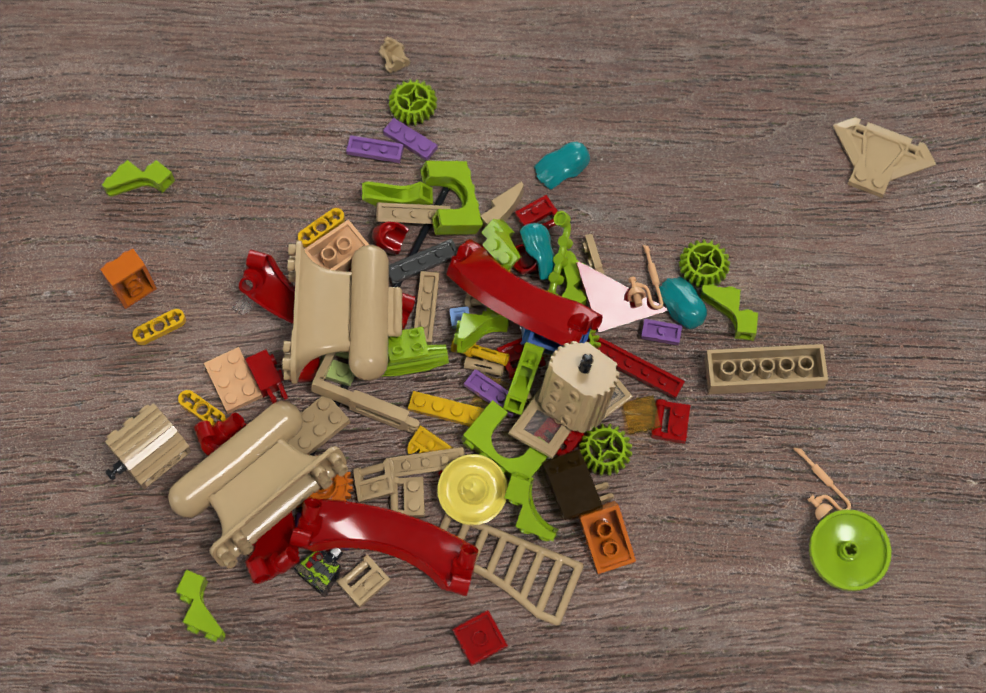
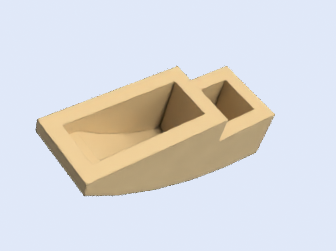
M522 182L491 201L492 209L481 215L484 229L492 219L507 221L515 211L524 193V184Z

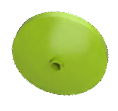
M839 510L827 515L816 525L810 537L809 555L815 571L826 583L844 591H861L879 582L886 574L891 562V545L885 530L874 518L857 510Z

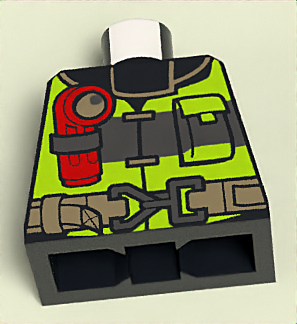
M339 548L331 549L328 553H325L323 550L313 552L299 563L294 570L323 597H326L342 571L341 565L336 561L343 555V552Z

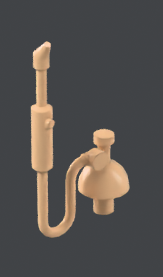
M643 245L642 247L649 263L647 265L652 285L656 288L660 305L657 306L653 303L649 288L642 283L636 282V277L628 279L632 288L628 291L627 296L629 301L635 302L636 307H640L643 305L642 299L646 297L647 293L650 305L658 310L663 307V300L659 289L660 282L655 263H652L649 246Z
M794 448L793 450L810 464L812 471L847 504V508L842 509L828 495H821L816 498L812 495L807 500L811 501L816 507L815 516L818 521L822 517L825 518L831 514L829 511L833 508L829 504H821L823 499L829 500L838 511L850 510V501L833 484L834 481L818 464H814L802 449Z

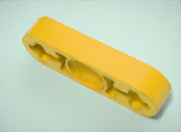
M333 208L298 233V240L302 241L303 247L307 248L344 223V212L339 208ZM334 215H336L337 217L339 216L340 219H338V220H337L336 218L333 219V216H334ZM320 224L327 226L326 230L322 232L316 228ZM304 236L309 237L310 240H309V241H307L306 239L304 240L303 237H304Z
M180 309L170 310L136 327L132 334L137 344L146 345L182 327L186 322V317ZM176 315L179 317V321L177 322L174 319V316ZM163 323L165 326L161 331L154 330L156 324ZM141 332H143L145 336L143 339H141L140 337Z
M184 390L179 394L178 401L181 407L199 420L210 421L211 425H214L215 422L210 417L211 414L216 419L220 418L221 421L226 419L224 413L193 391ZM190 397L191 400L195 403L194 406L188 401L185 402L184 398ZM206 406L208 411L205 414L200 415L197 413L199 407Z

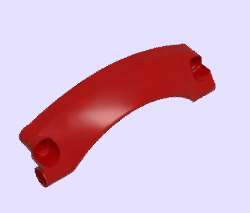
M468 239L459 246L456 256H452L446 275L476 300L514 323L563 346L566 343L571 344L572 341L580 343L582 335L587 334L589 328L596 330L602 323L603 316L584 304L546 291L511 273L499 264L484 246L472 239Z
M250 249L246 260L247 268L244 270L243 278L239 282L240 291L269 312L293 324L295 286L285 277L271 255ZM246 280H250L253 286L247 285ZM402 293V330H405L416 296Z
M233 412L224 421H217L214 425H211L210 421H201L194 426V431L202 451L209 456L247 424L240 414ZM292 511L252 545L254 549L248 554L245 563L254 584L272 580L278 574L286 573L300 561L298 547L290 545L291 535L295 528Z
M307 498L304 501L298 526L294 528L290 539V545L314 552L335 548H358L385 553L417 567L427 574L442 590L466 597L479 552L475 545L466 542L452 533L404 513L367 504Z

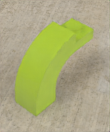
M528 342L525 343L503 409L519 415L522 414L544 348Z

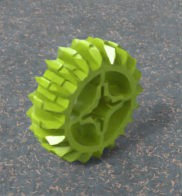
M410 79L409 83L403 81L402 85L397 84L396 89H392V94L389 96L390 111L395 119H400L401 123L406 121L409 126L411 122H414L416 126L417 122L420 121L423 124L424 119L429 121L430 115L434 116V110L437 108V97L431 86H426L425 81L419 83L418 79L415 82H412Z
M705 239L702 240V243L698 240L695 241V244L690 243L688 248L685 247L680 255L679 267H681L680 273L684 274L683 278L690 279L689 283L691 284L695 282L696 288L700 284L714 285L716 283L719 285L721 280H725L726 274L729 273L730 261H728L729 255L724 254L725 248L719 249L720 244L713 245L712 240L709 243H706ZM713 257L717 260L719 267L713 262ZM690 260L696 266V271L692 268Z
M602 423L600 424V429L593 427V432L587 430V436L582 437L583 442L579 444L580 452L585 462H587L588 469L593 467V474L600 470L601 476H603L604 471H607V475L611 476L612 470L617 474L619 473V468L624 470L625 464H629L630 459L628 457L632 456L630 451L632 444L628 443L630 441L629 437H624L625 431L618 432V426L611 429L612 425L608 424V427L604 428ZM600 437H608L606 440L598 439ZM614 440L620 445L622 453L618 452V449L613 446ZM609 444V450H606V452H604L602 455V450L605 449ZM590 446L598 453L597 459L592 456ZM606 459L615 460V461L608 462V463H605V462H604Z

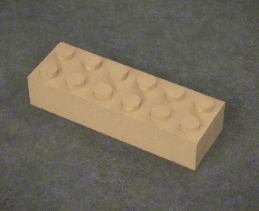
M823 344L707 350L704 358L708 395L824 389L828 382Z

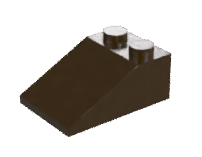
M580 450L542 462L545 479L564 520L602 508L601 500Z

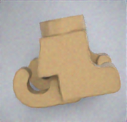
M386 37L384 39L385 43L380 46L379 53L387 62L385 64L386 70L390 73L393 71L397 72L403 67H407L410 64V60L404 54V45Z

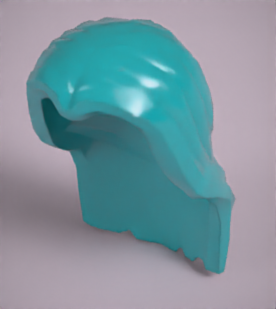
M580 142L567 143L559 150L546 154L534 166L536 176L541 183H544L547 188L552 190L565 179L578 176L590 163V153L585 145Z
M539 223L527 224L520 229L525 249L537 261L540 279H549V274L553 272L555 266L553 262L555 255L551 247L549 231Z
M682 277L667 278L659 289L670 316L687 329H695L701 326L706 319L707 309L692 284Z

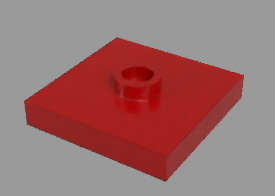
M489 610L452 629L471 667L508 647Z

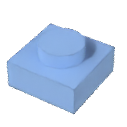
M468 306L450 308L452 329L457 327V321L461 320L462 313L469 314Z

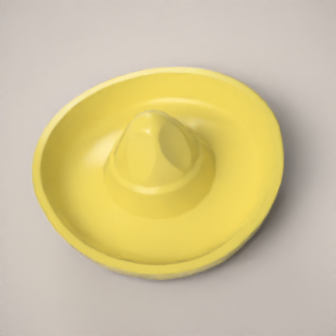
M476 454L465 455L450 462L443 470L438 482V498L442 508L452 519L467 525H480L492 520L504 507L506 502L504 497L508 488L507 481L501 468L491 459Z

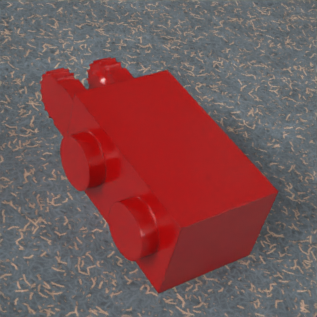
M267 349L245 359L263 398L269 395L272 404L277 402V399L273 393L280 390L282 398L284 400L288 399L282 382L284 381V375L281 370H276L274 365L277 364V361L273 354L269 355Z

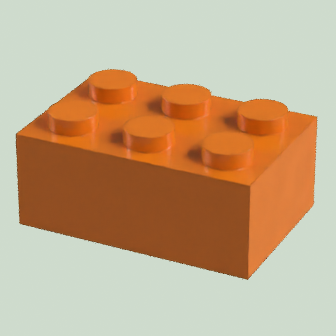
M133 248L123 252L114 261L107 262L100 269L113 293L125 309L157 289L146 265Z

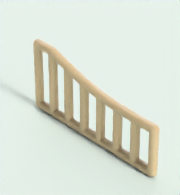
M445 513L439 527L446 531L452 519L447 513ZM484 523L480 525L462 524L457 537L463 540L470 527L481 531L475 544L479 550L477 559L488 534L499 538L487 569L475 563L473 572L503 589L536 618L556 626L560 625L582 572L583 563ZM506 542H510L518 547L506 576L502 580L493 573ZM527 549L537 554L519 593L510 585L524 551ZM545 556L555 560V563L536 607L527 597ZM565 564L574 568L557 612L553 616L543 611L561 567Z

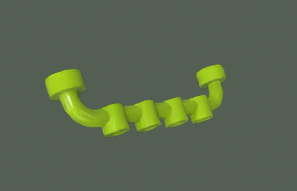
M558 211L554 215V223L564 228L562 236L558 238L560 246L558 254L553 257L555 266L553 272L549 274L550 286L547 290L558 295L556 293L557 285H561L564 281V277L560 274L561 269L568 264V258L565 257L566 249H570L573 245L572 239L569 238L571 218L564 211Z

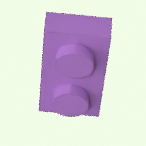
M644 319L641 339L679 346L682 325Z

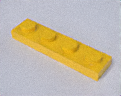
M413 391L408 406L410 412L466 426H471L485 410L484 408Z

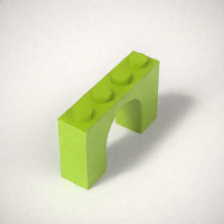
M426 161L420 169L423 183L428 186H444L452 189L459 196L462 208L438 209L431 218L435 235L476 234L483 226V221L480 216L479 202L476 200L475 186L472 184L471 170L468 168L467 161Z
M492 400L462 437L463 445L467 449L475 450L479 455L494 461L510 479L515 471L533 477L541 468L542 462H545L549 457L532 447L518 458H506L498 454L492 445L491 437L493 432L506 418L508 412Z

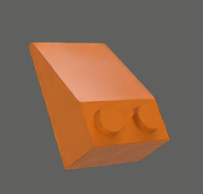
M616 501L603 504L602 508L578 516L598 574L636 562L620 507Z

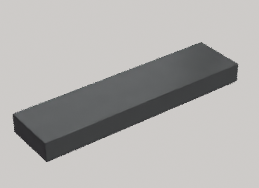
M449 239L389 265V280L394 285L420 274L421 271L425 272L451 260L452 256H456L458 249L453 240Z

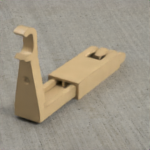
M336 353L325 355L312 382V392L349 406V410L402 431L405 430L412 434L416 433L419 421L409 417V410L358 390L351 392L324 381Z

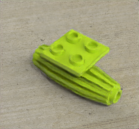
M423 327L402 330L400 337H388V366L381 377H397L425 372L449 364L446 345H427Z

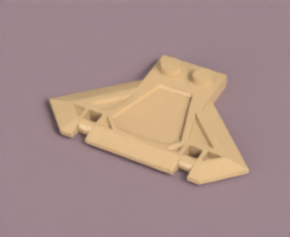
M856 117L833 125L854 167L848 185L882 198L889 181L936 165L925 143L919 142L918 146L911 144L912 139L869 122L867 126L859 124L861 119Z

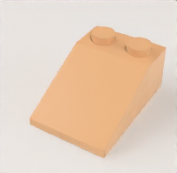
M348 219L304 250L307 256L317 265L330 270L347 272L351 268V261L355 251L369 244Z

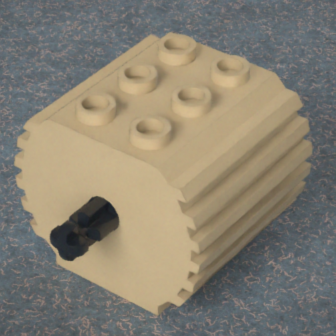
M572 341L571 344L566 343L563 347H558V350H555L550 358L539 393L538 401L541 403V407L572 431L584 433L586 429L590 431L593 427L596 428L606 415L618 383L619 372L616 371L618 364L587 341L585 343Z
M154 403L151 406H144L139 411L140 414L137 417L129 418L123 423L124 427L119 431L114 430L107 436L108 440L105 442L119 460L113 465L114 469L112 471L108 469L105 472L111 480L116 478V473L122 474L125 470H128L145 490L191 453L190 447Z

